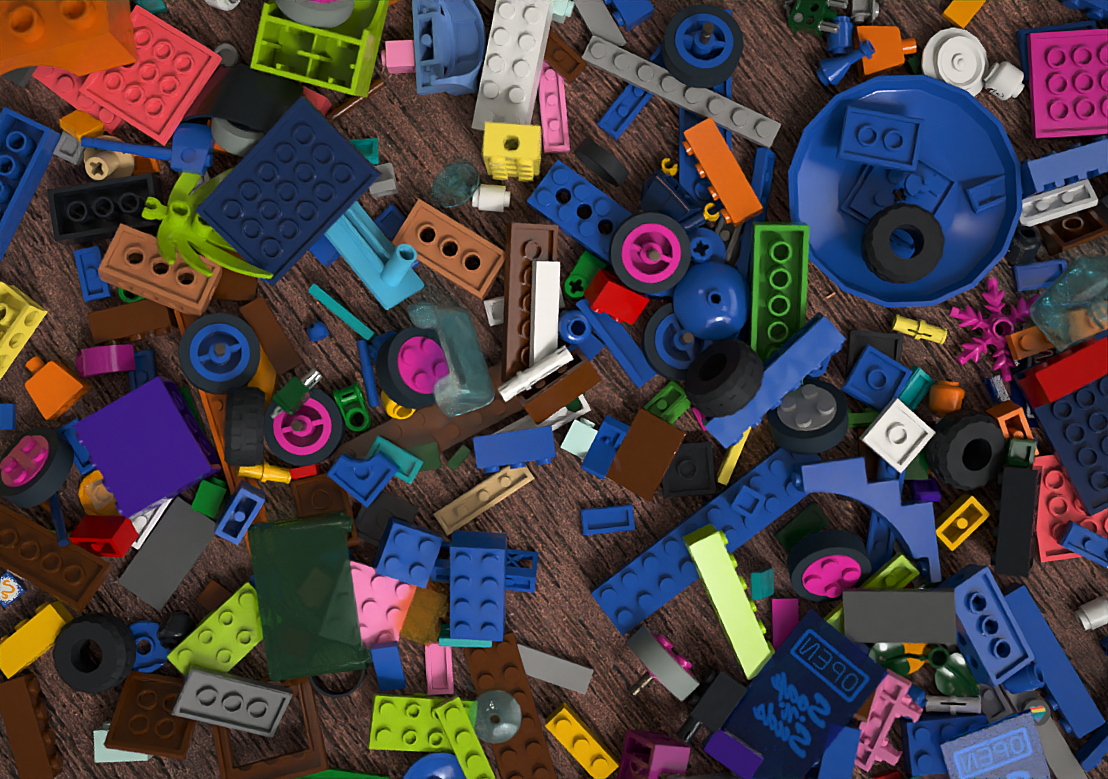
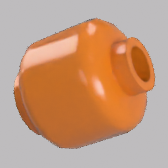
M938 380L937 384L930 387L928 408L931 411L937 412L936 417L940 418L955 410L963 409L965 391L962 387H959V382Z

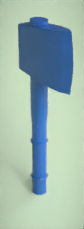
M180 123L174 131L172 148L148 144H133L126 141L119 142L99 139L98 137L83 136L81 139L82 147L171 161L170 167L174 171L205 175L207 168L212 166V152L215 144L211 134V127L197 123Z

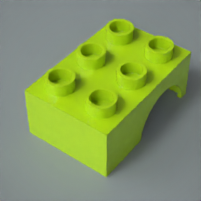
M270 0L264 3L250 68L354 96L367 97L390 0H355L350 17L342 24L330 28H314L300 24L285 15L275 0Z

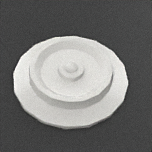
M954 27L940 30L932 36L922 51V74L967 90L973 97L982 90L986 82L983 78L988 72L989 63L986 51L978 38L967 30Z

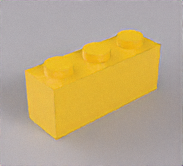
M60 600L53 603L48 601L43 603L35 610L36 616L31 620L28 618L24 619L14 627L16 630L14 634L10 637L5 635L0 639V669L8 679L21 673L55 645V639L63 626L74 619Z
M565 702L545 719V727L594 779H606L619 767L617 757Z

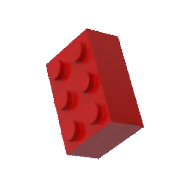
M1094 336L1025 371L1026 377L1018 382L1033 409L1051 403L1107 374L1108 339L1105 337L1097 341Z

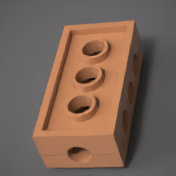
M418 199L391 242L395 248L401 244L411 245L417 253L416 261L482 302L505 266V251L421 199ZM426 232H435L433 241L428 243L423 241V235ZM456 245L458 247L457 253L454 256H446L445 249L447 246ZM476 258L480 260V266L476 270L467 269L466 265L470 259Z
M120 223L98 268L100 279L104 282L199 319L204 316L222 277V266L206 257L198 255L213 272L211 277H207L190 267L177 250L176 260L171 265L160 256L156 245V237ZM134 260H141L139 264L131 263ZM159 270L167 271L165 274L156 273ZM184 280L192 281V283L188 285H184L181 282Z

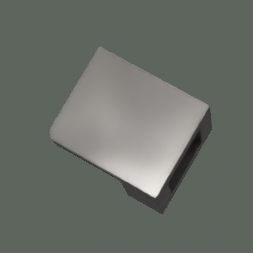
M392 163L376 165L375 167L382 175L369 188L372 197L379 198L399 193Z

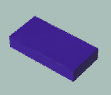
M721 728L717 734L714 732L704 748L706 753L744 779H751L764 759Z

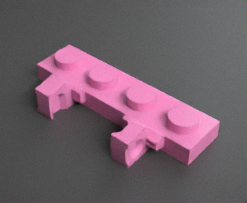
M890 669L884 672L876 689L867 722H861L859 726L862 731L855 765L867 772L871 769L875 760L880 762L885 760L893 766L898 762L903 751L894 749L893 744H888L890 739L886 738L895 717L900 718L901 715L909 716L915 723L924 709L911 701L912 697L907 695L912 682Z

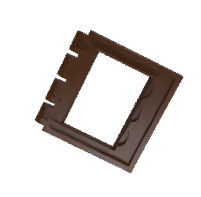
M303 667L285 671L286 681L284 682L281 673L261 677L259 681L292 689V697L299 695L309 747L235 767L228 728L211 724L221 779H296L330 770L314 688L308 675H305Z

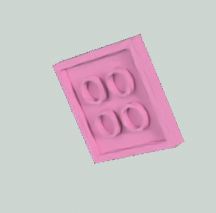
M344 557L317 633L321 636L370 650L371 644L390 641L398 642L418 586L377 574L371 565Z

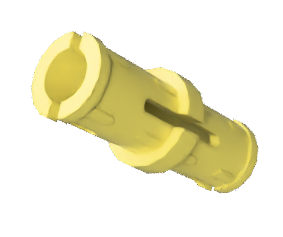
M898 314L895 315L891 325V330L912 335L913 339L920 340L922 338L941 345L947 336L946 328L927 324L922 319L917 321Z

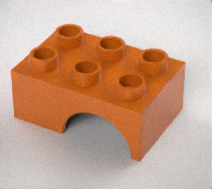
M0 0V76L22 67L50 66L68 70L79 77L138 62L133 23L130 16V1Z

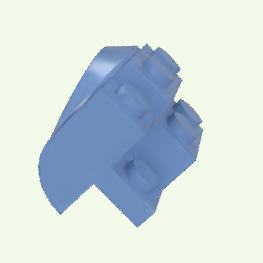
M412 0L417 94L428 95L447 92L453 96L477 93V75L486 53V31L482 16L474 1Z

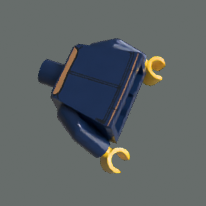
M670 158L663 159L662 169H657L642 184L641 202L638 206V211H653L667 215L677 221L686 233L705 224L706 219L715 221L720 216V212H717L715 215L708 213L709 209L715 207L714 203H708L703 213L700 212L702 207L673 177L678 173V165L675 164L672 168L667 169L671 164Z

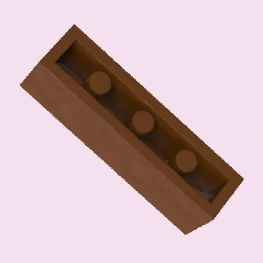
M33 672L0 682V712L20 779H52L63 772V760L61 755L57 753L54 744L56 740L55 733L49 727L47 720L48 709L45 703H42L39 693L41 690L40 682Z

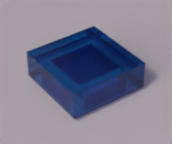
M1000 374L984 378L983 381L992 402H1003L1010 399Z

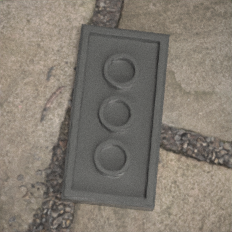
M177 496L117 581L159 612L164 609L216 535L214 534L216 521L207 515L190 509L192 504L181 496Z
M843 588L845 642L957 644L955 589Z
M191 664L171 708V714L273 738L293 693L292 689Z

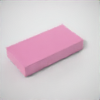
M425 641L427 695L454 694L452 647L439 646V641Z

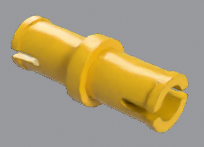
M263 461L252 467L237 466L236 476L259 479V482L264 483L268 480L289 484L291 480L289 470L292 468L269 465V462Z

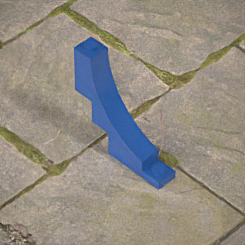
M848 456L794 464L791 478L793 486L797 488V491L803 493H836L862 503L879 516L890 528L906 556L919 558L917 569L920 572L921 579L930 583L942 581L933 504L931 501L921 499L901 502L898 479L882 478L867 480L864 457Z

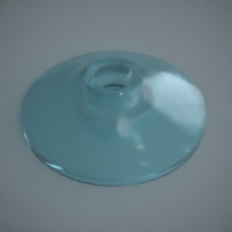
M457 162L443 169L435 179L432 187L434 200L445 208L457 207L468 201L474 195L479 185L480 178L477 169L468 162Z
M491 690L482 693L474 700L470 708L469 720L476 736L488 743H502L511 739L517 733L521 725L522 713L518 702L513 696L504 691ZM492 715L499 716L500 721L498 723H492L490 721V717Z

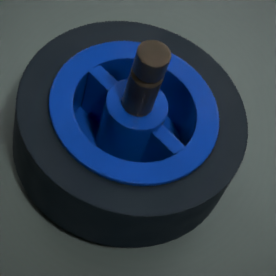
M706 4L689 6L674 15L668 23L662 42V59L669 73L679 82L694 88L714 87L726 81L735 71L743 51V34L736 20L723 9Z
M669 303L657 310L648 319L642 332L641 346L645 360L657 374L669 380L685 381V375L689 370L690 364L696 359V356L704 351L706 347L720 340L709 341L694 337L692 333L683 329L679 324L673 310V303Z
M214 313L197 319L185 330L179 344V361L185 377L196 388L210 394L223 395L227 394V391L234 387L247 385L254 377L260 362V344L255 332L242 319L230 314Z

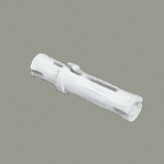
M563 345L523 372L521 370L518 371L515 377L498 386L497 389L507 402L526 389L528 391L531 389V385L569 361H572L573 357L566 346Z

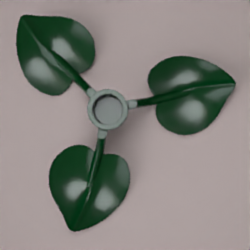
M941 576V582L930 583L925 581L917 589H933L946 579ZM874 643L863 664V670L875 679L881 680L887 669L905 677L910 671V664L906 658L926 661L936 668L934 682L937 689L947 696L956 695V697L979 696L980 685L976 682L962 653L953 652L949 654L940 644H926L922 654L919 655L905 653L902 643Z

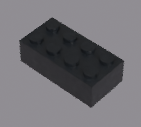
M153 173L47 189L54 241L65 246L112 239L120 223L141 232L149 233L158 231L162 222L158 219L148 220L141 216L144 207L153 210L145 206L148 197L156 198L164 205L161 180Z
M1006 465L1002 468V471L999 470L998 486L1002 487V494L996 498L995 513H1000L997 523H994L993 539L997 540V546H995L994 550L992 549L990 565L995 566L994 573L1028 578L1033 570L1042 466Z

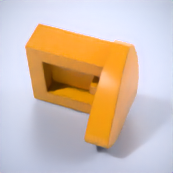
M77 109L59 119L60 127L75 137L80 144L83 136L95 138L103 135L104 123L83 110Z

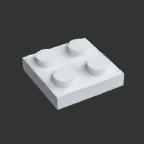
M893 398L861 435L860 439L897 472L902 473L936 432L900 400Z

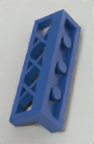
M586 298L584 300L581 299L575 304L577 310L586 316L592 326V330L636 389L657 375L648 365L643 352L621 323L612 319L605 312L599 314L593 311L588 306L589 302Z
M442 542L440 550L450 551L451 542ZM507 549L506 590L534 593L539 552ZM438 553L431 572V582L450 583V559H440ZM521 559L533 560L532 569L521 568L517 562Z

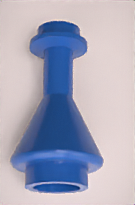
M868 39L865 41L860 40V47L846 56L821 59L820 67L816 69L820 81L825 86L830 84L838 86L853 63L864 56L871 59L875 49Z

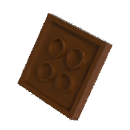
M131 671L130 675L126 677L104 742L105 748L185 760L197 720L171 714V708L184 678Z

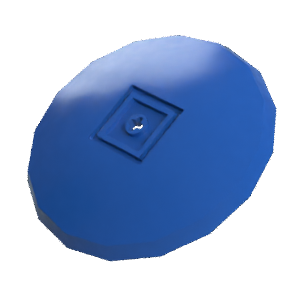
M927 75L877 76L836 94L804 128L788 170L790 219L792 222H806L810 225L809 260L842 291L886 308L934 306L974 288L1007 253L1022 213L1021 164L1002 123L967 90ZM849 105L924 119L925 124L916 172L910 173L836 159L845 107ZM909 174L916 176L940 175L945 187L938 197L933 196L929 192L925 194L917 192L913 196H908L903 184ZM999 175H1005V179L991 185V201L1005 195L1006 200L974 214L964 190ZM900 189L903 191L901 196L904 200L900 199L896 202L893 200L895 195L892 191L897 192ZM897 203L916 204L929 210L939 221L945 237L944 253L938 266L926 277L909 284H891L877 278L866 267L867 265L861 255L860 241L863 229L868 221L880 210ZM893 230L889 240L890 248L900 258L909 259L914 253V240L904 230Z

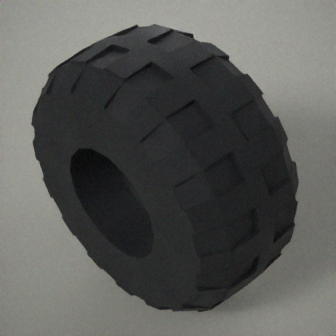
M897 203L880 210L868 221L863 229L860 241L861 255L870 272L882 281H887L891 284H909L926 277L938 266L944 253L945 237L939 221L929 210L916 204ZM893 230H904L914 240V253L909 259L900 258L890 248L889 240Z
M738 339L717 341L700 352L690 364L689 370L685 375V394L689 401L708 417L723 418L736 414L737 411L745 408L755 398L756 393L761 388L762 379L764 378L763 362L745 342Z
M234 387L227 391L224 461L231 466L252 467L263 462L265 392L257 387Z
M959 409L942 417L932 430L936 433L927 442L926 458L930 470L944 483L963 490L980 488L997 476L998 471L1002 469L1006 438H1004L999 424L993 418L979 411ZM970 442L968 452L962 457L965 446Z
M94 612L72 619V621L63 626L54 642V666L61 680L73 690L86 694L104 692L116 687L130 675L136 662L137 646L131 629L123 620L110 613ZM90 640H94L102 651L100 665H96L89 656L88 646Z

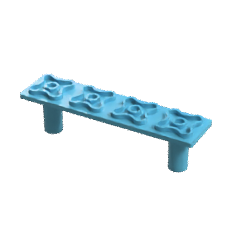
M357 201L324 234L385 310H389L425 286L411 268L417 257L415 249L408 244H401L395 249Z

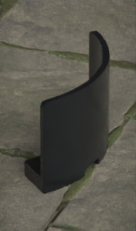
M219 64L182 120L186 122L198 117L220 118L246 125L267 134L300 99L304 88L276 74H272L269 77L258 73L257 69L250 68L251 66L237 64L236 68H228L225 64Z

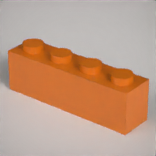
M712 117L684 131L685 141L682 142V145L688 156L693 154L698 163L694 166L700 177H706L710 183L707 189L714 201L719 199L723 206L720 212L727 224L732 222L734 228L763 213L762 205Z

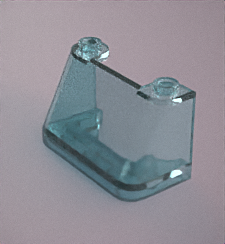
M1108 255L1081 256L1076 259L1030 307V316L1033 322L1060 352L1093 336L1108 326V303L1106 302L1108 300Z
M419 302L407 306L410 319L416 327L421 329L428 328L438 333L450 375L437 380L433 388L437 407L448 418H452L489 405L494 400L495 390L469 312L462 307L430 302Z

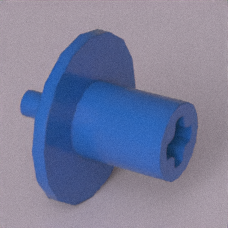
M696 228L686 233L691 245V259L688 269L703 262L715 261L724 263L726 257L725 245L721 237L714 231L706 228Z

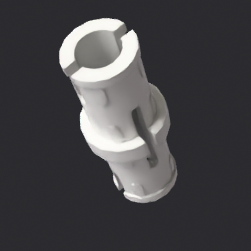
M926 695L928 700L926 712H950L951 715H956L957 713L981 714V697ZM941 703L966 704V705H965V706H964V705H941Z

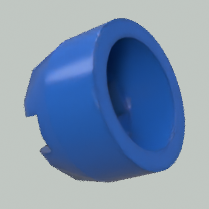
M315 321L314 325L310 323L307 327V335L310 342L319 341L330 335L327 327L321 321Z

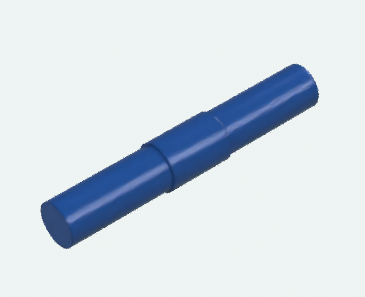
M366 339L357 341L369 408L380 406L368 343Z

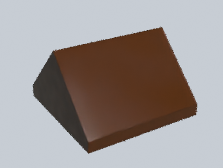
M1091 207L1036 224L1049 256L1108 234V224Z

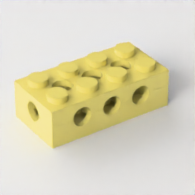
M485 122L483 158L488 175H493L492 179L508 180V177H518V181L534 182V179H539L542 151L541 126Z

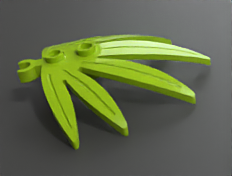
M236 166L215 176L198 188L191 196L189 194L195 188L201 175L183 172L177 180L166 206L162 205L156 198H147L145 206L153 210L144 207L141 216L148 220L158 219L162 221L157 232L156 245L160 256L167 263L174 264L177 250L190 267L207 277H211L213 272L192 249L193 247L206 258L229 270L253 277L272 278L273 273L255 267L219 249L237 252L195 211Z

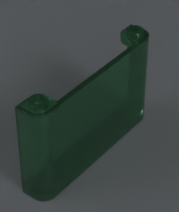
M347 509L253 522L248 528V539L267 666L272 682L367 669L369 663H372L371 647H366L361 637L347 542L349 532L353 531V520L351 515L347 516Z

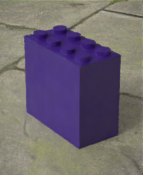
M157 376L74 424L77 430L75 433L77 440L82 446H86L90 453L88 456L90 463L101 472L104 487L108 492L113 493L117 500L115 502L117 510L122 516L125 515L127 519L148 513L198 484L202 479H206L223 469L219 458L173 378Z

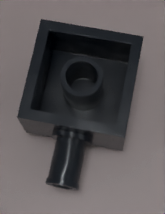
M716 662L712 667L708 665L700 676L703 680L685 698L687 700L685 705L690 716L680 730L677 731L676 735L682 740L684 738V741L688 744L691 743V740L702 725L717 734L748 690L739 678Z

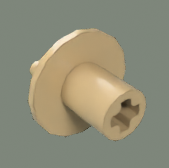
M98 136L99 139L124 142L116 136ZM88 147L84 151L86 172L96 181L132 176L135 170L133 154H123L121 152L101 149L95 150Z

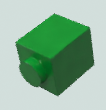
M212 476L211 479H202L190 509L214 519L219 518L231 494L229 486H226L227 481Z

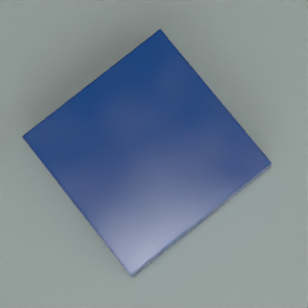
M867 344L864 346L841 390L881 413L893 398L898 399L913 371Z

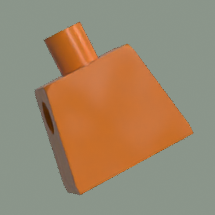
M857 26L853 31L854 50L860 47V40L865 41L866 39L871 42L875 49L871 59L864 56L856 61L859 82L899 69L905 62L904 55L916 53L917 50L915 38L901 39L900 29L897 26Z
M35 356L25 365L33 374L24 384L25 388L46 420H57L92 388L89 383L60 361L51 360L45 364L39 356Z

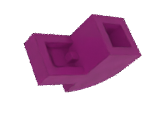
M133 344L81 349V352H77L76 360L79 377L90 378L103 374H120L136 370Z

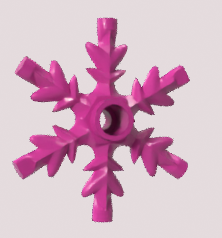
M997 278L986 279L989 293L982 292V296L990 304L985 305V308L991 311L989 318H982L979 310L976 315L969 305H966V311L954 306L949 311V316L962 320L958 324L959 327L972 325L971 330L978 327L983 330L981 338L972 337L975 342L962 344V347L966 350L955 357V360L962 366L973 357L976 363L979 360L981 350L986 354L987 345L993 344L997 348V351L992 355V357H997L993 370L1000 368L1001 382L1011 381L1012 376L1009 366L1015 368L1016 364L1008 356L1011 355V352L1007 349L1008 343L1005 336L1017 332L1015 330L1016 322L1026 323L1023 319L1024 317L1036 316V313L1031 310L1041 304L1043 300L1038 294H1035L1025 303L1024 297H1021L1017 309L1012 305L1011 315H1003L1001 309L1006 303L1000 302L1005 290L1002 289L998 292ZM996 326L1000 328L999 335L996 333Z

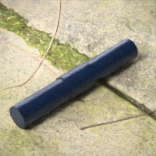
M57 491L48 500L58 545L66 546L69 544V538Z

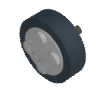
M803 379V384L795 391H789L782 397L783 401L778 407L767 411L769 432L772 439L781 448L797 454H816L833 448L844 438L849 426L848 407L844 394L836 386L822 380Z

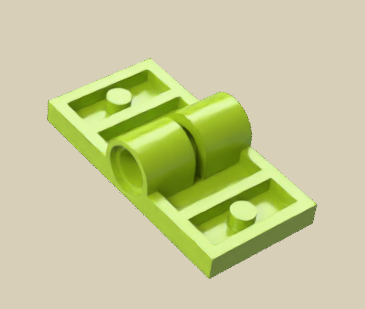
M246 581L218 608L208 613L197 624L196 628L173 648L166 657L185 677L191 664L227 673L283 619Z
M374 693L367 743L368 749L454 753L433 708L449 698L427 695V693H413L412 695ZM460 698L475 731L478 701L476 699Z

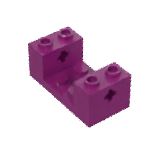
M627 729L617 779H658L659 772L685 774L690 758V747L662 732Z

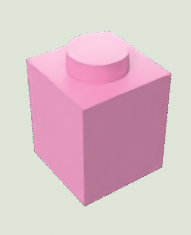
M414 40L385 41L386 50H381L382 65L387 66L389 73L416 72Z

